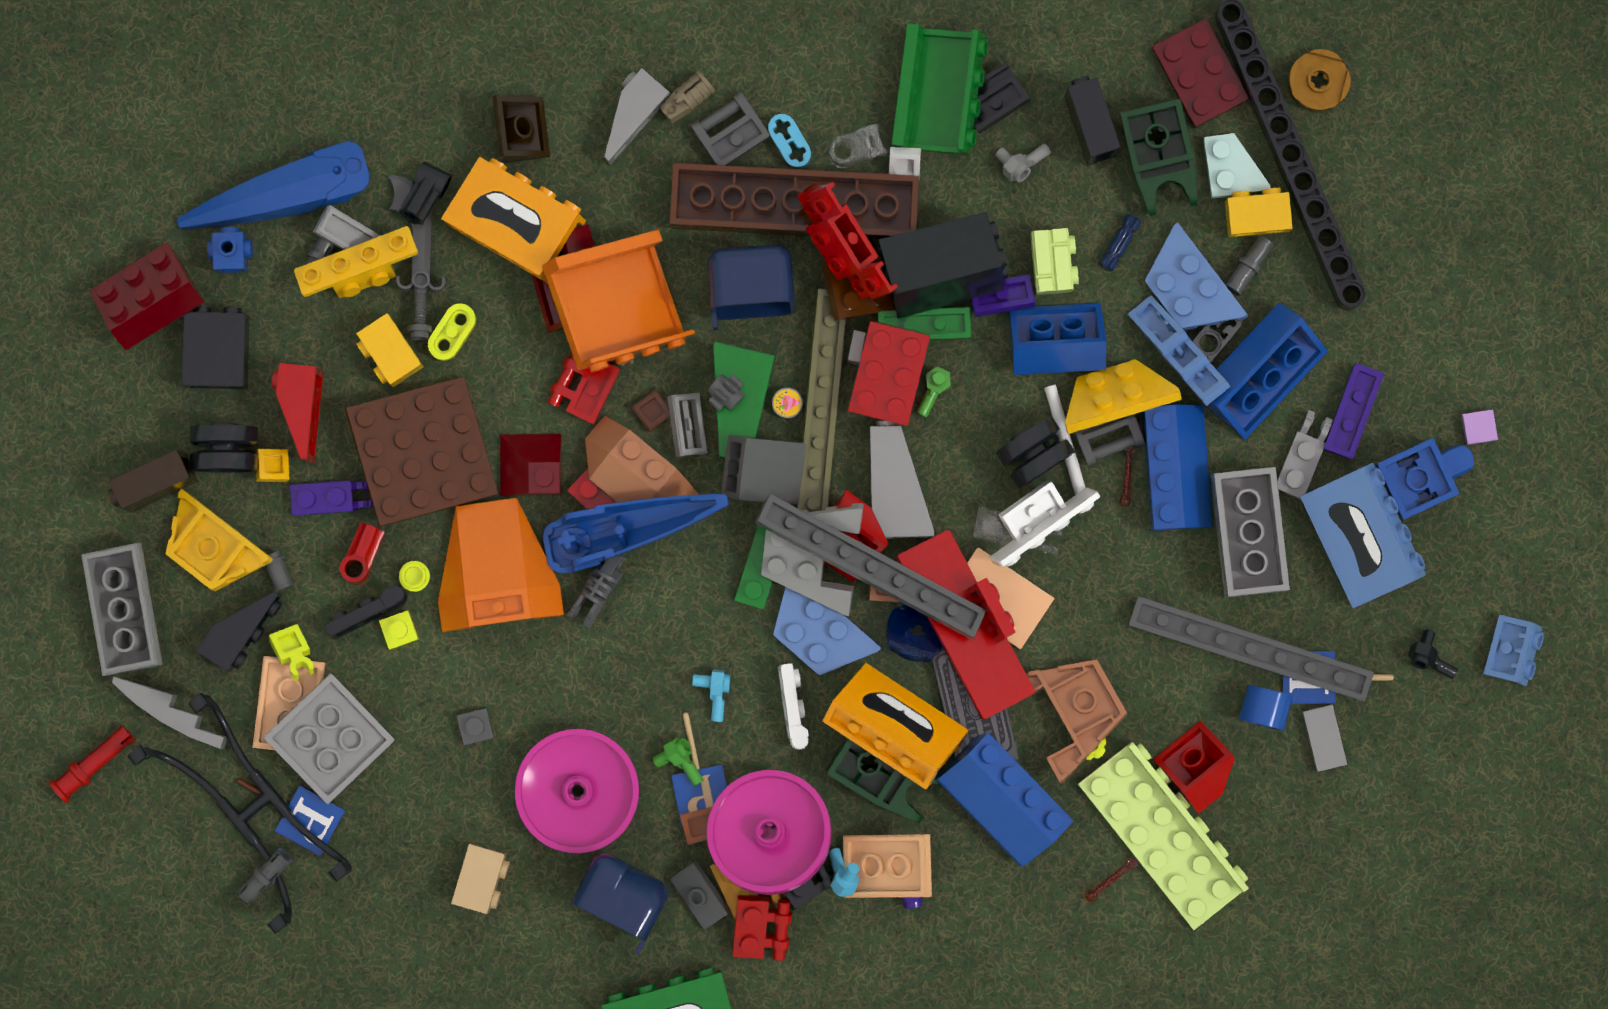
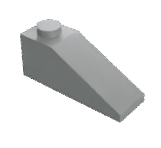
M642 68L637 74L634 71L631 72L622 83V86L625 88L621 91L604 156L606 162L610 165L659 111L660 106L670 96V92Z

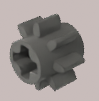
M722 374L708 388L707 391L712 395L708 401L719 412L724 407L731 412L745 397V394L740 390L744 383L734 374L729 379Z

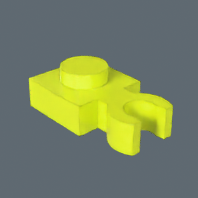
M298 624L269 635V642L281 666L290 663V675L294 681L299 680L297 669L300 667L306 668L310 675L314 674L313 662L305 657L310 655V648Z

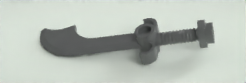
M390 174L388 180L393 186L394 199L389 211L399 213V209L413 187V181L399 175ZM431 211L423 225L409 222L418 250V254L412 256V279L410 285L403 286L399 282L400 277L397 275L396 285L400 291L408 292L412 289L414 290V324L407 326V333L410 334V339L415 341L428 340L429 335L432 334V326L425 325L427 291L439 293L445 288V277L442 278V284L439 287H434L430 283Z

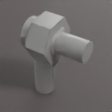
M1042 144L1028 155L1020 153L1012 156L1006 149L1000 148L996 152L995 157L1004 164L1003 175L1011 182L1015 180L1022 182L1031 172L1029 167L1044 159L1051 151L1046 144Z

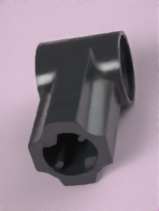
M424 161L414 177L413 187L399 209V214L413 224L423 225L436 200L441 199L445 194L452 179V174Z

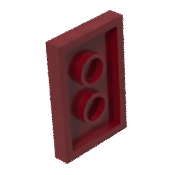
M1207 19L1152 46V50L1178 99H1181V104L1194 129L1249 100L1245 89Z

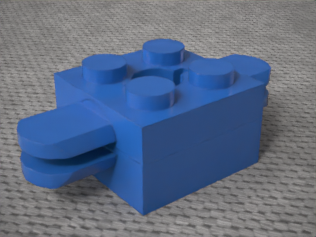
M1434 438L1377 463L1375 467L1382 472L1385 478L1384 486L1389 496H1392L1398 505L1397 514L1402 521L1460 494L1453 479L1470 471L1473 467L1474 458L1472 452L1462 445H1456L1440 452Z

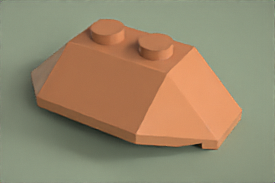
M604 416L585 438L589 480L616 503L660 497L699 495L672 464L631 430L609 417Z

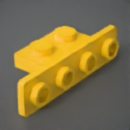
M405 226L295 268L294 273L304 297L333 287L339 299L342 297H353L363 289L371 286H382L389 282L390 279L395 278L396 274L392 264L417 255L418 250L409 227Z

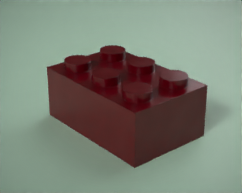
M168 242L89 290L108 329L125 351L204 303L183 262Z

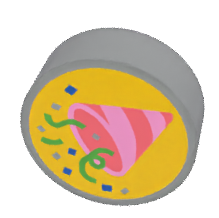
M782 388L773 396V410L776 415L783 419H792L802 410V397L795 389Z

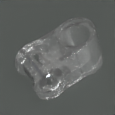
M880 124L869 125L855 132L835 138L828 152L831 164L838 168H846L889 154L888 149L884 148L879 134ZM840 145L849 148L851 155L847 159H840L835 155L834 149Z

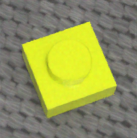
M408 610L379 620L389 650L419 640Z

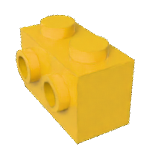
M1281 188L1263 189V195L1250 196V191L1233 192L1232 197L1225 200L1228 238L1290 232L1293 227L1289 192L1281 193Z
M388 313L356 333L361 340L356 343L366 359L370 356L377 364V367L373 370L382 384L389 382L392 387H395L424 368Z

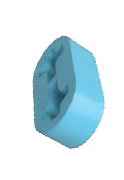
M786 114L775 115L768 124V132L789 167L793 169L804 168L811 159L809 145L790 116ZM778 121H781L782 124L789 123L790 126L787 128L790 139L786 140L782 133H774V130L777 129L776 123ZM794 143L798 150L804 149L806 151L803 154V161L799 162L797 159L791 160L789 158L792 155L789 144Z

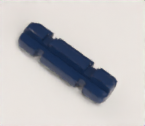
M1131 214L1126 215L1121 224L1123 227L1118 229L1107 248L1108 252L1104 253L1099 262L1102 268L1111 272L1115 269L1119 262L1118 258L1122 257L1133 238L1132 233H1136L1141 224L1137 217Z

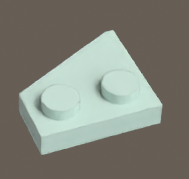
M1234 133L1203 138L1211 199L1232 196L1233 192L1250 191V194L1270 188V184Z

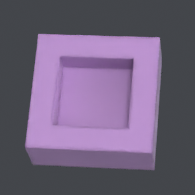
M1493 409L1461 415L1466 445L1498 440Z

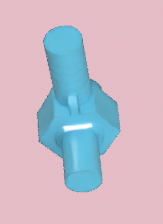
M713 669L710 676L693 674L692 686L710 689V699L713 700L711 721L723 722L725 700L722 696L723 692L729 693L731 675L725 674V670Z
M834 848L829 851V857L834 870L830 886L838 896H852L859 883L860 878L857 874L860 868L855 863H850L846 868L841 850Z

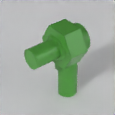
M938 366L926 374L927 391L916 411L917 414L926 418L938 394L951 387L950 372Z
M676 737L668 741L663 746L665 751L653 757L654 764L658 768L671 762L674 766L683 769L693 786L704 781L695 764L689 758L692 749L685 738L679 739Z

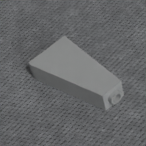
M876 421V426H870L871 508L886 539L934 537V528L901 426H894V422Z

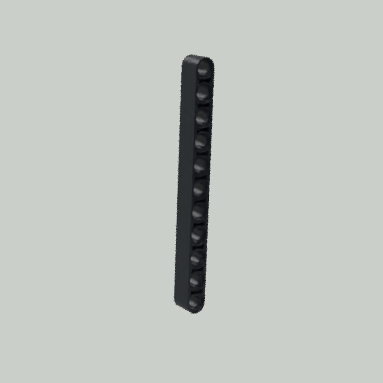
M1225 0L1221 3L1215 15L1217 27L1249 97L1255 116L1335 303L1343 310H1354L1365 300L1366 292L1245 7L1238 0ZM1233 9L1238 15V20L1234 22L1225 20L1222 11ZM1240 36L1248 39L1250 47L1246 50H1241L1236 47L1234 39ZM1251 64L1260 67L1262 75L1258 78H1253L1248 75L1246 67ZM1262 92L1271 94L1274 100L1273 104L1270 106L1262 105L1258 95ZM1273 120H1280L1284 123L1286 130L1283 134H1276L1271 130L1270 123ZM1292 148L1295 150L1298 156L1297 161H1286L1282 155L1283 149ZM1304 176L1307 178L1309 189H1298L1294 183L1295 177ZM1316 204L1319 206L1321 217L1311 218L1306 211L1307 205ZM1328 232L1331 234L1333 245L1329 247L1323 246L1318 239L1319 233ZM1333 260H1340L1344 263V274L1337 275L1333 273L1330 267ZM1345 288L1355 290L1357 293V301L1355 303H1348L1344 300L1343 290Z

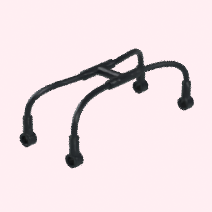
M200 693L188 705L195 714L207 707L212 709L236 756L249 773L248 777L262 792L240 812L237 811L226 796L223 797L200 774L164 752L140 745L127 756L135 766L151 757L158 758L194 779L217 801L216 805L244 836L246 841L257 849L265 862L271 856L259 841L260 837L254 832L247 821L270 802L282 818L286 817L301 834L338 862L328 872L335 882L351 872L352 866L349 861L307 829L291 813L292 809L263 774L252 766L238 744L220 707L209 695ZM281 874L276 878V884L283 901L284 914L280 913L267 924L274 934L291 923L292 917L289 894Z

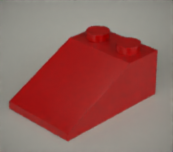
M279 363L278 371H273L272 389H276L278 401L300 458L308 463L315 464L324 372L315 366Z

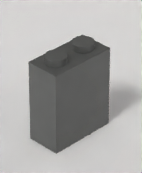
M728 435L721 494H726L728 498L758 502H765L767 496L772 494L789 504L798 505L806 444L789 440Z

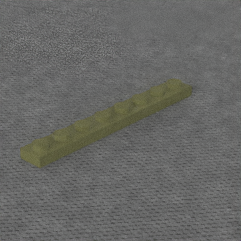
M826 289L816 290L801 442L805 443L806 447L799 503L795 505L801 511L808 510V512L822 511L828 507L846 319L834 321Z

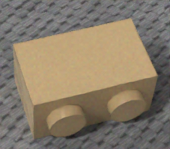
M470 843L451 904L484 914L490 913L491 908L496 909L501 896V891L496 890L500 878L505 880L510 862L505 860L507 854Z

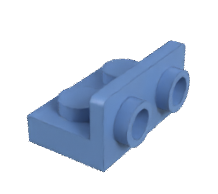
M1499 615L1483 674L1527 686L1528 680H1532L1535 674L1536 663L1533 661L1536 650H1540L1543 644L1544 634L1541 632L1542 627L1533 622Z

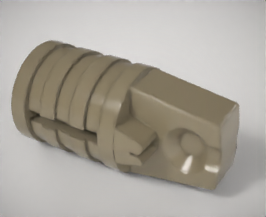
M697 71L686 82L681 84L679 88L674 90L660 106V109L671 123H674L696 109L697 106L702 104L704 100L708 99L716 91L702 73Z

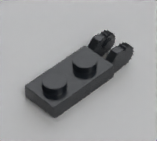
M399 585L391 586V588L388 587L383 590L381 598L377 600L374 597L368 598L357 605L358 609L348 614L346 611L337 613L330 618L331 622L324 626L328 634L336 640L400 608L401 605L403 606L408 601L407 593Z

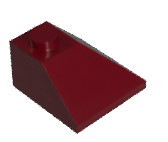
M500 434V496L562 495V434Z

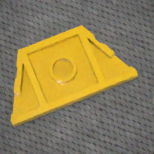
M1136 359L1108 367L1106 370H1098L1079 376L1076 379L1065 420L1067 433H1074L1182 400L1181 393L1177 386Z
M181 488L178 493L180 501L177 516H173L172 536L167 544V556L213 591H217L271 563L273 560L271 556Z

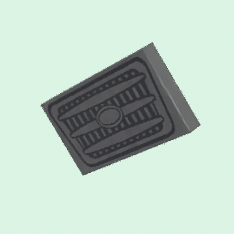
M945 649L930 652L944 713L969 730L960 748L954 753L955 758L976 736L989 733L1014 760L1019 759L1007 708L982 720Z

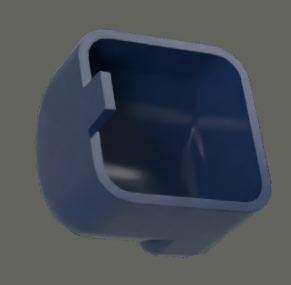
M600 854L592 860L570 903L640 938L641 941L635 951V954L639 955L668 899L669 891L664 882L613 855Z

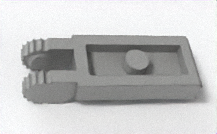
M1311 410L1307 411L1299 432H1296L1277 478L1278 491L1300 500V496L1306 494L1323 452L1324 441L1333 422V419L1328 417L1323 420L1317 439L1306 435L1315 418V412Z

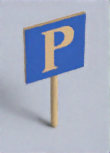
M686 712L683 713L687 740L692 749L691 759L704 781L693 786L685 772L671 775L679 816L712 807L716 799L727 787L723 765L700 769L689 714Z

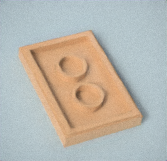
M977 547L967 564L977 582L987 578L989 583L994 584L1000 595L999 601L1004 611H1008L1014 620L1013 628L1016 633L1007 639L1009 643L1021 650L1055 598L1009 567H1000L994 564L990 559L991 555Z
M263 657L252 748L274 750L263 737L324 680L326 663L312 661L314 665V674L312 675L308 673L306 668H298L299 680L294 681L290 675V663L281 666L277 657Z
M930 834L843 836V861L845 867L847 868L850 863H855L860 868L857 874L860 878L857 889L852 896H845L844 898L932 897Z

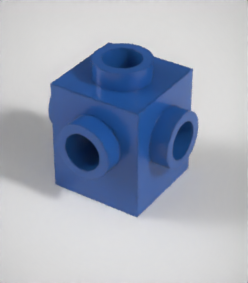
M238 227L220 228V233H212V241L207 243L208 259L213 260V270L217 273L248 272V258L253 257L252 240H247V235L244 232H239ZM233 246L232 251L227 253L228 248Z

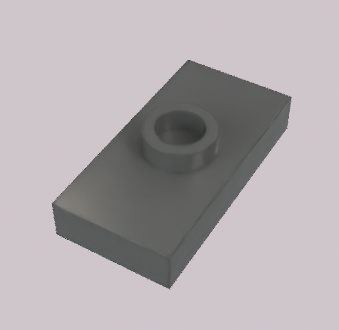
M697 860L670 878L704 930L731 912Z

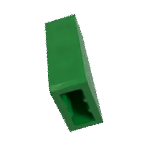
M715 342L713 347L715 380L722 374L728 379L734 374L744 383L740 390L745 394V397L731 412L725 407L720 412L717 410L719 457L725 460L728 435L757 437L775 355Z

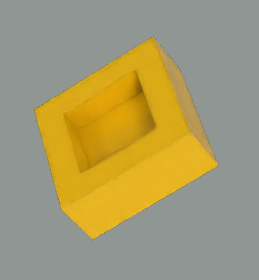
M257 449L255 451L258 455L257 482H287L289 480L288 449Z

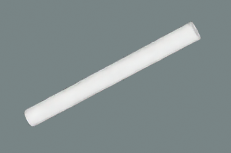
M1056 385L1045 387L1044 390L1052 417L1060 428L1057 434L1059 440L1067 439L1074 449L1071 435L1066 430V418ZM1076 453L1065 459L1076 495L1086 487Z

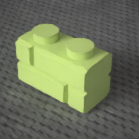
M1068 228L1032 231L1030 239L1035 294L1047 295L1072 292L1074 290L1073 285L1079 284L1078 268L1071 265V254H1076L1075 236H1069Z

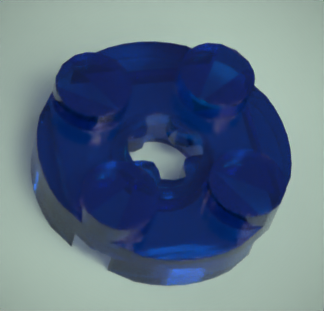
M907 605L898 606L892 611L886 626L887 644L891 651L906 660L914 662H930L942 651L944 647L926 615ZM916 625H920L921 631L925 635L915 637L909 631V628L914 629Z

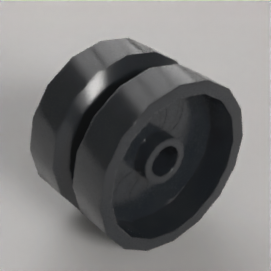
M1052 416L1035 426L1032 424L1012 437L1009 443L995 453L1003 466H1010L1020 459L1024 461L1011 474V478L1018 489L1037 479L1075 453L1067 439H1060L1050 446L1047 445L1046 442L1054 438L1060 430Z
M233 423L190 426V443L197 447L209 448V450L195 451L190 454V471L209 473L258 471V455L252 451L239 450V448L253 447L258 443V427Z

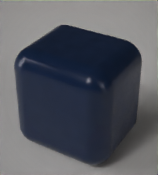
M762 245L722 248L710 255L708 273L713 331L718 330L717 320L776 317L796 313L792 259L790 252L784 246Z

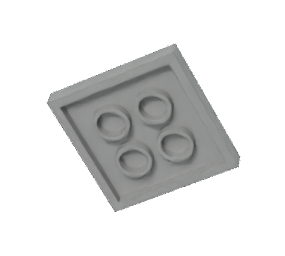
M332 673L263 737L327 805L395 741Z

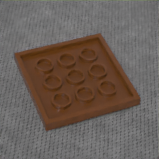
M464 377L345 409L378 527L498 495Z

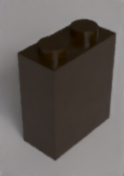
M176 449L109 480L112 489H109L108 493L115 507L119 506L121 509L133 513L180 491L181 488L184 489L199 481L195 472L190 471V461L187 455Z

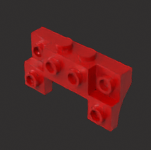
M833 182L824 185L816 183L797 195L805 212L813 221L805 229L837 280L847 277L861 300L871 297V299L891 293L898 287L896 283L890 285L880 269L884 265L882 261L870 264L879 256L851 213L848 205L841 206L831 190L835 186Z

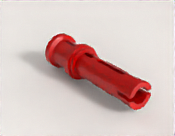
M121 725L118 730L79 763L76 761L72 762L69 765V769L56 781L51 780L48 782L50 787L65 803H68L72 794L83 785L88 786L92 780L91 776L131 742L135 741V738Z

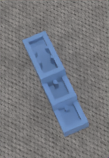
M1152 295L1128 313V316L1206 406L1230 388L1225 378L1214 368L1202 351L1187 336L1186 332Z

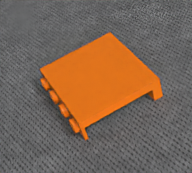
M659 229L555 257L542 265L578 371L590 368L591 372H595L608 367L607 362L616 360L617 365L635 359L634 354L642 353L643 357H647L660 352L659 347L667 345L668 350L685 345L684 339L695 334L694 330L683 331L654 246L663 241Z

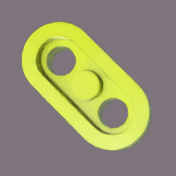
M455 304L451 306L428 340V349L436 359L448 361L454 358L476 325V315L468 305ZM458 315L466 316L467 321L464 325L456 324L455 320ZM443 340H447L450 343V347L446 351L439 349V343Z

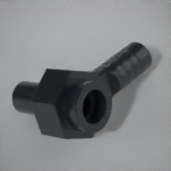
M1424 630L1420 642H1416L1410 647L1408 656L1411 659V664L1419 669H1428L1430 666L1437 672L1453 679L1457 674L1458 668L1439 658V655H1437L1438 651L1432 646L1435 632Z

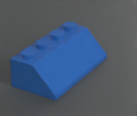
M1279 302L1216 369L1228 382L1230 388L1207 406L1242 439L1246 440L1328 351L1303 318Z
M1163 405L1143 411L1142 419L1151 532L1212 528L1203 405Z
M989 733L976 736L936 779L1020 867H1024L1052 845L1073 822L1069 815Z

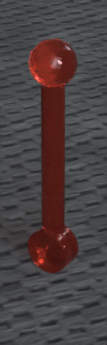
M1135 446L1124 450L1126 454L1123 495L1119 499V503L1124 507L1131 504L1129 488L1132 455L1136 452Z
M1134 857L1128 858L1125 866L1096 889L1088 890L1085 894L1086 900L1094 902L1097 899V895L1130 869H1136L1139 865L1138 860Z

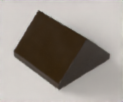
M493 96L499 154L502 162L510 163L550 157L543 97Z

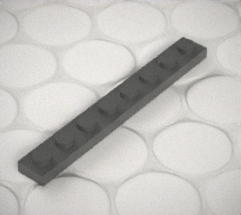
M772 494L767 496L754 522L968 639L974 638L986 613L985 609Z
M1137 596L1128 624L1131 627L1363 702L1366 700L1374 675L1372 671Z

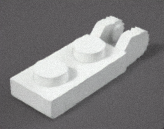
M793 663L779 665L778 674L788 742H790L792 748L802 750L809 743L807 738L809 734L808 730L801 725L800 718H805L803 700L797 699L796 688L801 687L799 670L793 669Z

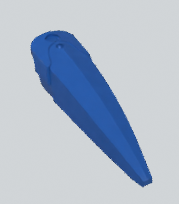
M346 141L306 154L307 157L248 180L177 218L179 228L197 229L252 223L314 212L317 208H323L327 205L332 206L349 202L352 197L363 192L369 185L370 175L363 151L357 143Z
M726 494L660 497L594 506V509L563 514L560 519L550 523L544 529L543 542L548 565L553 571L560 574L576 572L599 565L600 561L654 543L702 521L729 506L728 496Z

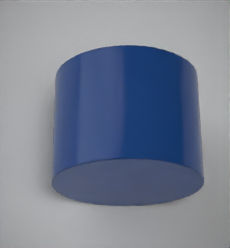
M1247 685L1239 720L1284 731L1293 696L1262 687Z

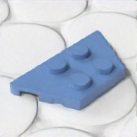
M1177 222L1173 226L1145 279L1148 287L1183 330L1195 329L1202 325H1217L1220 322L1246 319L1248 315Z
M785 587L773 636L819 676L874 654L881 649L879 645L843 614Z

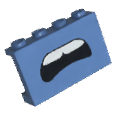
M1373 463L1300 496L1352 608L1358 607L1426 575L1424 560L1418 552H1415L1411 543V533L1408 527L1402 524L1397 514L1398 505L1394 498L1389 496L1384 486L1385 478L1380 469L1376 468Z

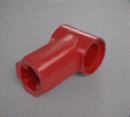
M360 522L348 553L340 564L341 575L348 583L361 585L367 581L371 566L385 536L384 531ZM355 562L361 563L363 565L361 575L355 578L349 577L347 574L349 565Z

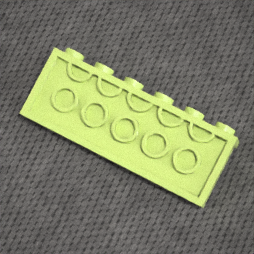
M1130 742L1078 783V785L1189 926L1195 930L1240 893L1248 890L1249 888L1245 884L1248 877L1238 865L1232 868L1225 859L1229 855L1218 840L1213 844L1206 835L1210 831L1199 816L1194 819L1186 810L1190 807V804L1180 792L1174 795L1167 786L1171 782L1160 767L1155 771L1148 760L1152 757L1141 743L1136 746L1133 742Z

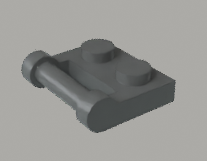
M741 91L733 96L734 99L708 117L700 122L696 120L690 124L691 129L716 165L728 166L771 137ZM740 109L745 115L744 117L712 138L706 133L708 130Z
M1134 414L1074 432L1087 467L1096 464L1098 459L1132 446L1138 448L1145 445ZM1128 426L1130 435L1091 449L1089 440Z

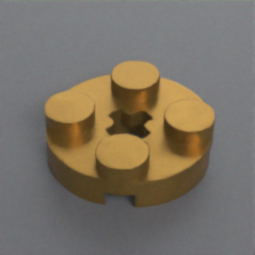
M1316 49L1301 56L1293 64L1288 76V86L1292 99L1301 107L1314 112L1334 109L1346 97L1351 83L1349 70H1347L1346 65L1342 62L1343 60L1334 52L1324 49ZM1318 73L1324 74L1323 79L1328 81L1327 86L1322 85L1320 89L1316 88L1315 83L1311 82V77H1316Z

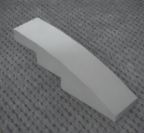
M113 677L112 683L160 722L190 738L219 749H225L228 740L226 736L199 728L203 716L174 707L177 695L120 677Z

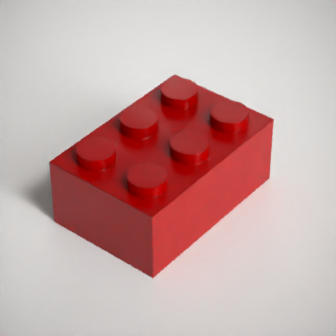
M870 320L848 411L908 426L930 334Z

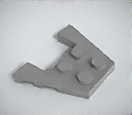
M856 503L852 504L851 507L837 508V506L826 507L825 510L814 512L802 511L838 531L859 534L864 504ZM766 530L761 575L843 615L849 616L854 586L823 581L824 560Z

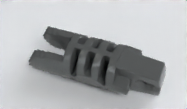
M618 555L607 559L605 563L600 561V564L595 567L569 610L568 616L574 619L579 615L587 599L594 602V605L586 615L583 624L589 629L592 627L623 576L619 573V570L626 560L625 557Z

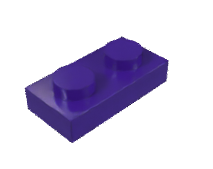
M1030 274L1004 279V291L971 299L974 316L979 317L1035 307Z

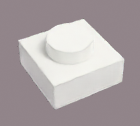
M890 147L889 174L920 176L921 148Z

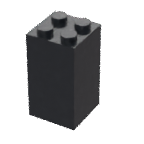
M987 212L879 239L885 277L890 285L896 283L898 286L890 293L897 319L1004 291L1003 280L1008 279L1006 256L1003 248H999V234L995 221L989 222Z

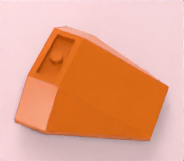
M517 498L456 506L438 599L442 633L471 629L477 626L564 615L559 581L554 571L548 565L547 557Z

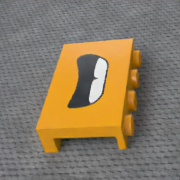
M479 157L441 220L452 229L548 283L542 265L558 256L577 224L582 226L585 224L586 220L579 214L581 209L568 200H565L564 204L555 200L557 195L543 186L539 190L530 185L532 181L519 172H516L514 176L506 172L507 167L498 160L491 158L488 162Z
M867 663L863 665L832 701L822 721L924 789L931 785L937 772L951 754L958 751L969 731Z

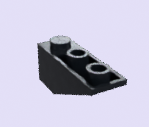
M274 591L212 626L196 651L227 672H232L234 668L239 670L248 657L245 651L250 643L256 644L263 635L265 628L262 625L267 617L273 618L282 606V603L279 601L282 594Z

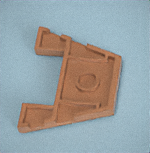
M1097 659L1026 673L1035 693L1043 689L1045 690L1074 742L1046 758L1059 784L1063 783L1127 716L1124 706Z

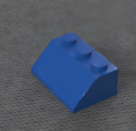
M1101 303L1035 306L1009 311L1014 375L1106 370V335Z

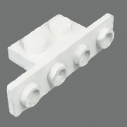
M1046 480L998 514L1013 540L991 555V561L1000 567L1013 565L1027 549L1038 547L1045 541V537L1048 534L1066 527L1070 523L1069 519L1073 516L1090 510L1094 506V501L1100 498L1099 493L1087 487L1064 503L1052 481Z

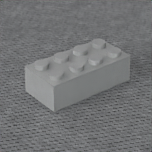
M1276 467L1214 473L1211 475L1224 598L1290 590Z

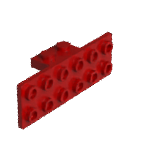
M946 530L899 554L897 560L901 565L986 610L981 624L972 639H968L928 617L981 719L985 720L1033 695L1035 690L1007 639L1016 633L1013 628L1014 620L1008 611H1004L999 601V592L994 584L989 583L987 578L979 582L976 581L951 532Z

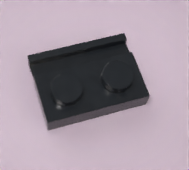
M1006 62L985 75L983 86L978 88L977 99H980V113L974 119V127L980 134L1031 101Z

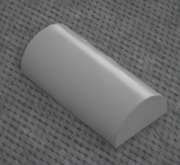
M142 543L81 554L102 676L162 666Z

